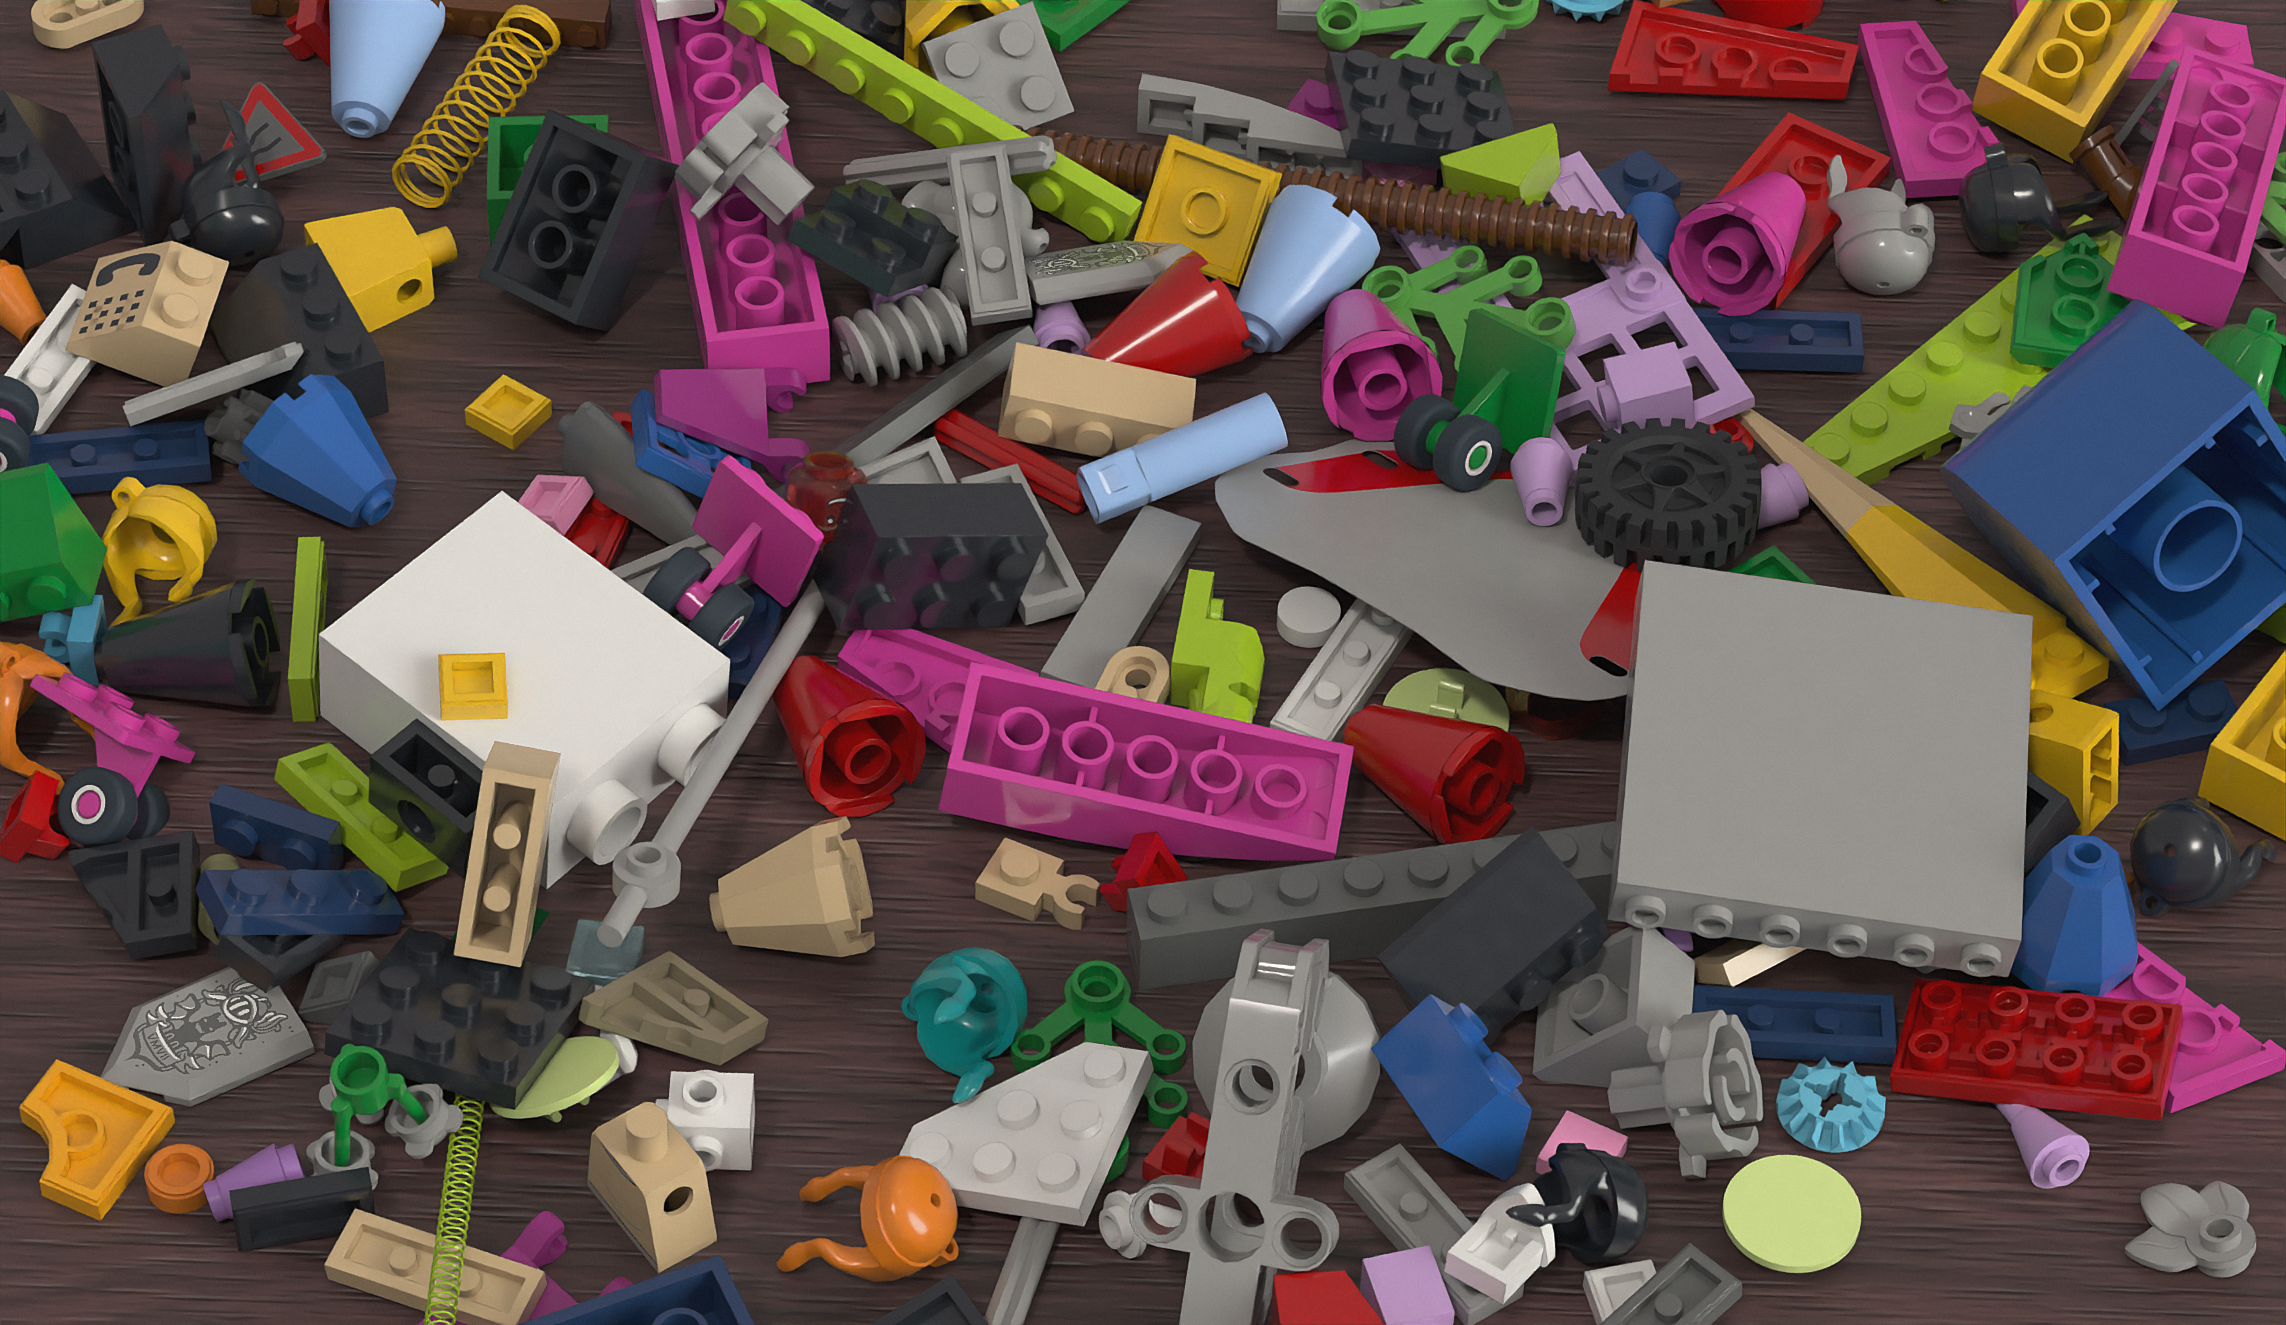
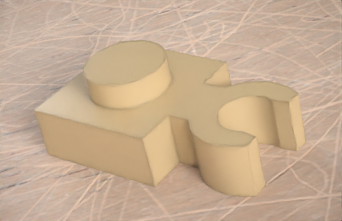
M1005 837L975 882V899L1035 922L1042 909L1052 912L1060 925L1068 929L1082 930L1085 925V908L1072 902L1083 901L1089 905L1097 906L1100 901V884L1095 879L1086 875L1077 874L1064 877V860Z

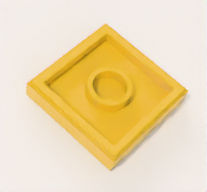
M1169 134L1133 241L1180 243L1198 252L1209 263L1199 269L1202 274L1213 278L1220 277L1224 282L1241 287L1270 205L1275 198L1282 173L1180 136Z

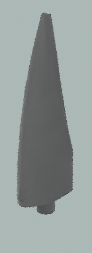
M591 401L584 402L576 413H568L561 418L557 425V431L564 437L562 468L571 476L585 477L594 491L593 496L599 502L624 515L669 545L697 535L692 525L698 511L678 486L635 466L633 436L600 404Z

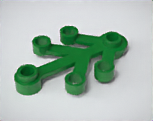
M1094 960L1078 966L1066 981L1064 987L1065 1003L1033 1029L1022 1030L1011 1044V1064L1016 1071L1023 1073L1051 1059V1047L1083 1024L1085 1032L1084 1042L1120 1047L1112 1041L1113 1024L1146 1047V1051H1149L1154 1070L1141 1099L1147 1103V1117L1150 1122L1159 1128L1169 1129L1179 1116L1187 1118L1188 1094L1185 1089L1176 1083L1165 1082L1155 1074L1171 1075L1183 1068L1186 1060V1040L1179 1032L1172 1029H1164L1130 1003V985L1121 970L1112 963ZM1166 1048L1175 1051V1053L1162 1055L1156 1051ZM1025 1049H1036L1040 1053L1026 1055L1022 1051ZM1162 1102H1171L1176 1104L1177 1106L1175 1108L1165 1109L1158 1106V1104ZM1126 1133L1104 1183H1109L1116 1179L1127 1167L1129 1139Z

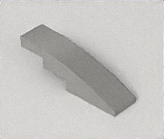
M1142 73L1138 89L1137 132L1168 136L1169 134L1177 135L1241 159H1252L1254 164L1257 165L1261 161L1271 162L1272 168H1276L1279 163L1289 165L1290 171H1294L1297 166H1303L1311 174L1317 168L1325 170L1326 176H1330L1333 171L1343 173L1345 179H1348L1351 174L1361 175L1363 181L1364 161L1346 159L1340 132L1317 120L1253 97L1204 84Z

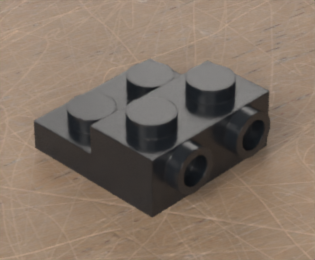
M860 179L833 188L824 210L796 218L787 240L888 298L941 279L958 236L949 232L936 215L920 208H907L897 202L891 191L885 186L871 180Z

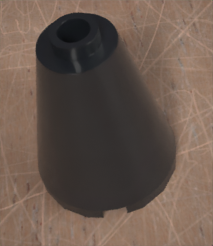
M240 579L107 628L102 641L96 643L94 651V663L99 678L107 680L110 687L119 692L246 707L270 706L277 697L281 671L269 672V652L281 650L276 616L267 591L264 587L253 588L256 579Z

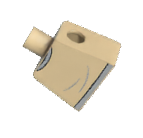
M644 1102L597 1127L591 1135L587 1177L588 1187L658 1273L717 1241L705 1167L701 1158L668 1120L663 1109L653 1102ZM665 1200L669 1202V1212L664 1211Z

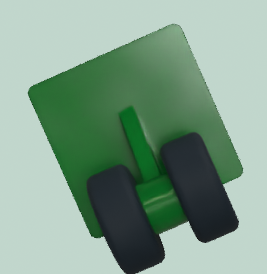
M1483 308L1471 310L1468 316L1453 403L1435 394H1425L1413 400L1404 409L1395 427L1394 448L1397 455L1404 462L1420 470L1434 469L1435 474L1442 482L1458 490L1470 491L1478 488L1495 471L1502 449L1515 455L1519 447L1530 439L1540 437L1550 439L1566 355L1565 350Z

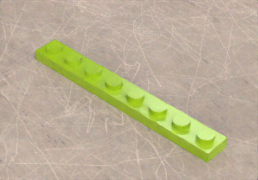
M727 0L723 20L735 26L742 33L752 36L784 55L791 62L801 65L833 84L843 93L855 97L882 113L892 122L904 126L931 142L938 149L1031 137L801 0ZM1055 151L1057 154L1056 163L1046 171L1010 175L1011 182L1020 188L1036 207L1061 219L1084 233L1088 238L1101 244L1131 240L1142 201L1059 152Z

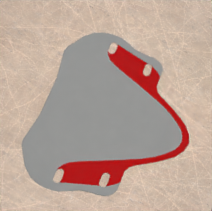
M1361 439L1345 441L1312 452L1266 455L1222 473L1215 481V500L1235 534L1247 542L1318 574L1422 636L1472 675L1487 682L1554 698L1593 701L1611 699L1627 694L1635 598L1642 572L1637 571V561L1633 560L1625 568L1614 563L1613 553L1604 558L1595 552L1594 543L1587 545L1581 537V529H1577L1575 522V486L1567 489L1561 519L1550 526H1538L1531 523L1526 517L1525 509L1511 471H1494L1490 478L1478 488L1470 491H1461L1442 482L1435 474L1434 469L1420 470L1404 462L1397 455L1394 442L1364 441ZM1365 451L1378 452L1396 462L1398 467L1394 469L1383 468L1365 458L1363 453ZM1267 468L1278 469L1296 479L1299 484L1296 486H1285L1265 475L1263 470ZM1595 656L1604 657L1624 668L1628 674L1622 677L1611 675L1592 664L1590 658Z

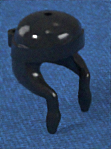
M222 100L220 101L234 135V137H230L233 146L197 167L186 179L181 195L183 218L173 222L168 227V232L171 240L187 247L194 246L201 252L228 261V267H241L263 259L277 248L283 237L285 219L274 196L260 188L261 181L254 163L255 157L251 152V143L246 132V123L243 116L230 101ZM239 164H241L248 181L241 187L235 182V171Z
M2003 143L1983 148L1986 158L1985 163L1968 172L1964 176L1959 188V207L1965 229L1973 244L1979 250L1986 253H1996V255L2016 251L2018 248V233L2027 226H2037L2045 230L2056 240L2065 243L2067 240L2083 232L2090 238L2104 236L2117 228L2121 223L2120 217L2101 218L2063 228L2059 215L2088 212L2108 199L2109 192L2095 191L2072 199L2053 202L2035 157L2026 153L2006 155Z
M2186 797L2176 801H2166L2150 808L2136 825L2130 843L2131 866L2139 884L2143 887L2139 898V908L2146 915L2161 917L2172 907L2179 909H2208L2227 902L2256 876L2260 869L2262 858L2274 861L2277 854L2276 849L2269 840L2262 839L2248 845L2240 857L2239 846L2232 832L2220 818L2210 811V804L2206 798L2199 797L2194 799ZM2172 845H2174L2176 847V853L2174 856L2170 857L2168 850ZM2156 898L2158 903L2157 906L2153 909L2152 900Z
M1560 1143L1557 1146L1556 1154L1548 1158L1549 1167L1552 1170L1540 1175L1532 1184L1536 1187L1545 1205H1518L1509 1208L1505 1212L1510 1218L1529 1226L1539 1228L1552 1224L1555 1247L1565 1246L1573 1258L1584 1264L1617 1261L1622 1256H1626L1640 1243L1646 1231L1649 1208L1644 1182L1638 1171L1618 1156L1610 1155L1606 1151L1587 1149L1584 1143ZM1539 1266L1533 1273L1539 1272L1544 1267Z

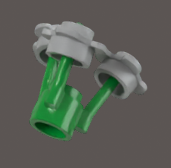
M346 1044L341 1048V1053L334 1058L330 1071V1083L323 1086L319 1092V1100L322 1107L328 1112H333L334 1131L326 1133L307 1147L306 1158L313 1164L314 1174L311 1176L369 1167L372 1190L375 1189L378 1184V1174L371 1169L370 1159L375 1155V1146L369 1139L354 1131H350V1118L356 1115L361 1124L373 1125L382 1119L384 1115L383 1107L389 1099H394L385 1120V1129L391 1136H400L405 1141V1151L414 1159H422L429 1156L433 1151V1147L440 1143L448 1133L457 1131L463 1122V1112L457 1105H448L442 1099L443 1091L439 1085L423 1084L407 1088L402 1075L388 1072L385 1060L377 1050L367 1046Z

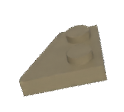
M670 950L584 997L579 1014V1020L586 1025L719 1066L763 1041L769 1020Z

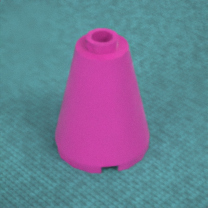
M1768 172L1688 212L1676 227L1668 256L1674 277L1686 294L1699 304L1704 299L1710 304L1719 307L1720 309L1717 313L1727 316L1750 315L1767 306L1782 287L1806 209V198L1800 185L1783 173Z
M1349 290L1335 297L1329 304L1325 314L1320 381L1322 404L1330 421L1338 428L1341 426L1353 432L1355 438L1364 441L1393 440L1398 419L1413 400L1425 394H1435L1441 397L1443 376L1438 360L1431 348L1383 301L1367 290Z

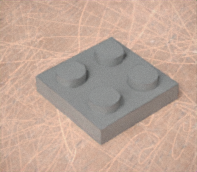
M1033 1L921 44L935 80L1009 124L1022 126L1024 131L1030 127L1041 125L1074 112Z

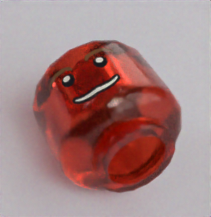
M818 451L805 455L803 462L794 465L789 470L785 481L784 501L791 507L799 509L808 515L815 527L823 533L824 538L818 549L824 551L827 543L835 540L841 508L851 484H869L865 473L854 465L853 459L838 452Z

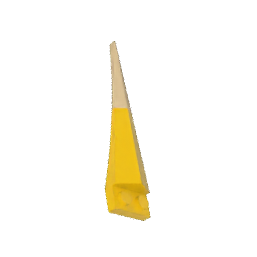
M1751 408L1732 416L1751 433L1753 438L1779 465L1787 462L1795 468L1806 487L1808 496L1848 540L1892 596L2033 616L2030 690L2039 689L2072 699L2108 679L2109 659L2066 627V616Z

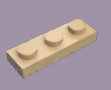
M355 1208L324 1264L329 1280L425 1312L436 1235ZM443 1240L440 1242L441 1246L450 1245ZM451 1244L456 1245L460 1248H462L463 1246L462 1244ZM466 1245L464 1249L465 1257L463 1258L464 1265L461 1269L460 1294L457 1297L459 1303L456 1306V1321L468 1325H518L527 1322L547 1286L545 1272ZM454 1247L444 1248L449 1251H458V1249ZM442 1250L439 1251V1254H440V1255H443V1254H452V1253H447V1252L442 1251ZM461 1252L454 1255L461 1257ZM451 1256L443 1257L447 1260H457V1258ZM441 1259L437 1261L439 1265L443 1263H449ZM459 1261V1262H456V1263H451V1264H455V1265H457V1266L459 1267V1266H460V1261ZM442 1266L445 1269H456L453 1266ZM439 1268L436 1270L437 1274L446 1273V1271ZM456 1271V1272H448V1273H453V1274H455V1275H457V1276L459 1275V1271ZM442 1275V1276H441V1277L446 1278V1279H453V1278H455V1277L450 1276V1275ZM438 1277L435 1279V1282H436V1283H439V1282H449V1283H453V1284H455V1285L458 1284L457 1280L450 1282V1281L441 1280V1279H439ZM439 1285L443 1288H453L451 1285ZM437 1287L433 1289L435 1293L446 1291ZM456 1290L446 1291L451 1292L454 1295L456 1294ZM439 1294V1296L445 1298L453 1297L448 1294ZM435 1296L432 1298L433 1302H436V1301H447V1302H450V1303H452V1304L455 1303V1299H453V1300H442V1299H439V1298H437V1297H435ZM444 1303L437 1304L441 1307H450V1305ZM432 1306V1307H431V1310H432L433 1312H434V1311H438V1310H444V1309H439V1308H437V1307H435V1306ZM448 1309L444 1311H448L453 1314L454 1309ZM436 1313L444 1317L450 1316L446 1313Z

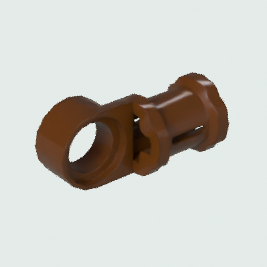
M2108 125L2080 143L2069 155L2074 163L2080 162L2100 191L2109 192L2108 199L2103 203L2111 200L2127 222L2144 169L2141 165L2134 166L2114 139L2116 135L2115 130L2111 125Z

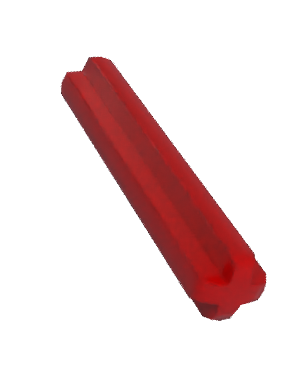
M955 408L950 409L934 421L933 436L941 443L991 470L1018 464L1032 492L1073 514H1081L1085 510L1087 504L1078 486L1077 474L1013 439L998 437V431Z

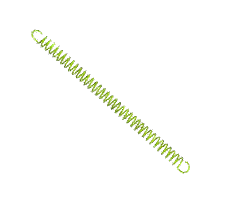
M455 1093L454 1105L466 1108L462 1112H474L477 1114L476 1116L463 1114V1117H465L463 1121L469 1120L476 1124L467 1125L462 1123V1126L465 1127H460L457 1131L451 1132L449 1137L447 1162L445 1164L446 1170L444 1172L445 1179L440 1200L441 1206L439 1209L424 1325H436L434 1323L438 1322L454 1325L456 1323L455 1315L457 1314L456 1306L459 1303L457 1297L460 1294L461 1269L464 1265L463 1258L465 1257L466 1232L470 1219L472 1186L475 1183L473 1177L476 1174L477 1150L479 1148L480 1131L482 1130L481 1123L483 1121L482 1114L484 1113L483 1106L485 1101H482L480 1104L476 1102L479 1101L478 1099L468 1098L458 1093ZM461 1097H463V1098L466 1099L467 1101H462V1102H460L459 1099H460ZM474 1103L478 1107H467L464 1104ZM469 1129L474 1131L475 1133L467 1134L461 1132L460 1130ZM458 1132L459 1134L464 1136L456 1137L455 1133ZM468 1138L473 1140V1142H462L459 1139ZM457 1141L463 1145L454 1146L453 1143ZM467 1147L472 1149V1151H461L458 1148ZM456 1150L461 1154L453 1155L452 1151ZM467 1156L471 1160H460L456 1157ZM452 1159H455L456 1161H459L460 1163H454V1164H452L451 1160H452ZM456 1165H466V1166H468V1167H470V1168H469V1169H459V1168H457V1167H455V1166H456ZM453 1168L458 1170V1172L451 1173L450 1169ZM455 1174H464V1175H467V1176H469V1177H468V1178H458V1177H456V1176H454V1175H455ZM452 1177L454 1179H457L458 1181L450 1182L449 1178ZM470 1179H471V1183H470V1184L467 1183V1182H465L466 1180H470ZM463 1183L467 1185V1187H457L453 1184ZM451 1186L457 1190L448 1191L447 1187ZM469 1188H470V1192H469V1193L466 1192V1191H464L465 1189H469ZM461 1192L466 1194V1196H456L452 1193ZM449 1194L450 1196L459 1199L447 1200L446 1196ZM464 1198H469V1201L466 1202L465 1200H462V1199H464ZM452 1201H460V1202H463V1203H465V1204H464V1205H454V1204H452V1203H450V1202H452ZM448 1204L457 1208L446 1209L445 1205ZM467 1207V1211L460 1208ZM458 1210L463 1212V1214H453L449 1211ZM445 1213H447V1214H449V1215H451V1216H455V1217L445 1218L443 1215H444ZM466 1216V1220L458 1217ZM456 1219L462 1221V1223L456 1224L448 1220ZM444 1222H446L447 1224H450V1225H453V1226H447V1227L444 1228L442 1224H443ZM465 1225V1229H462V1228H460V1227H456V1226ZM447 1229H458L461 1232L454 1233L448 1231ZM444 1231L451 1235L443 1237L441 1233ZM464 1234L463 1239L458 1236H454ZM446 1238H456L460 1241L451 1242L446 1240ZM443 1240L450 1245L441 1246L440 1242ZM461 1243H462L463 1246H462V1248H460V1247H458V1246H456V1245H451V1244H461ZM454 1247L457 1248L458 1251H449L444 1248ZM442 1250V1251H445V1252H447V1253H452V1254H443V1255H440V1254H439V1251ZM461 1252V1257L454 1255ZM451 1256L457 1258V1260H447L443 1257ZM441 1259L449 1263H443L439 1265L437 1261ZM459 1261H460V1266H459V1267H458L457 1265H455V1264H451V1263H456V1262H459ZM442 1266H453L456 1269H445ZM439 1268L446 1271V1273L437 1274L436 1270ZM456 1271H459V1275H458V1276L455 1275V1274H453V1273H448V1272H456ZM442 1275H450V1276H453V1277H455V1278H453V1279H446V1278H443V1277H441V1276H442ZM438 1277V1278L441 1279V1280L450 1281V1282L457 1280L458 1284L455 1285V1284L449 1283V1282H439V1283H436V1282H435V1279ZM439 1285H451L453 1288H443ZM437 1287L439 1289L446 1291L456 1290V1294L454 1295L453 1293L446 1291L435 1293L433 1289ZM439 1294H448L453 1297L445 1298L439 1296ZM435 1296V1297H437V1298H439V1299H442V1300H453V1299H455V1303L452 1304V1303L447 1302V1301H436V1302H433L432 1298ZM444 1303L450 1305V1307H441L437 1304ZM435 1306L439 1309L444 1310L454 1309L453 1314L444 1310H438L433 1312L431 1310V1307ZM436 1313H446L450 1316H439ZM433 1315L439 1319L452 1318V1323L445 1320L431 1321L430 1317Z

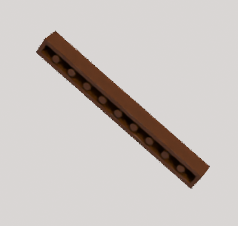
M300 0L250 1L252 14L290 18L298 13ZM431 0L437 7L440 1L445 6V23L442 33L488 37L491 32L496 30L497 24L503 18L507 9L514 5L531 6L547 14L555 23L560 33V45L606 49L612 29L611 0ZM521 17L509 20L510 28L523 30L535 37L540 43L553 44L550 34L540 24ZM512 32L519 41L532 42L529 38ZM501 33V39H506L504 33Z

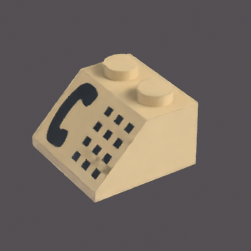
M174 241L99 258L65 351L164 387L187 380L200 349L229 262Z

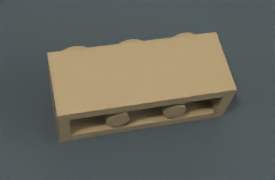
M1016 342L1004 383L998 437L1103 458L1191 423L1193 420L1196 379Z
M494 741L483 767L454 955L521 967L532 936L561 753Z

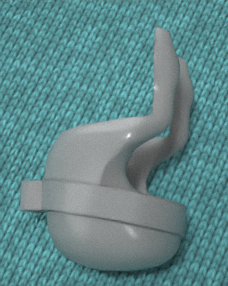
M1836 155L1831 160L1827 172V185L1829 188L1827 208L1829 212L1837 214L1842 221V225L1833 236L1835 264L1840 274L1850 286L1861 292L1873 295H1893L1903 293L1915 287L1926 274L1927 267L1932 262L1935 247L1933 212L1923 204H1915L1910 207L1905 205L1906 192L1901 179H1897L1894 182L1890 191L1880 188H1859L1845 192L1847 174L1841 156Z

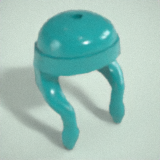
M977 947L964 948L940 956L926 967L922 974L912 983L910 994L901 1003L904 1015L910 1020L918 1021L917 1039L926 1057L942 1070L961 1077L953 1094V1103H963L978 1093L984 1084V1080L991 1077L995 1070L994 1065L984 1059L999 1056L1022 1031L1028 1015L1027 989L1020 972L1009 959L989 949Z

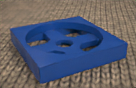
M641 389L630 405L635 466L702 499L714 474L711 472V468L716 469L718 463L727 455L732 456L744 467L751 469V462L747 457L657 423L655 419L654 393ZM658 441L676 449L681 456L659 446Z

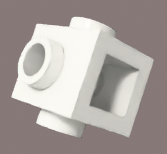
M712 1070L696 1072L671 1071L669 1099H656V1105L663 1109L668 1120L701 1158L706 1172L714 1169L751 1170L755 1127L754 1074L719 1073Z

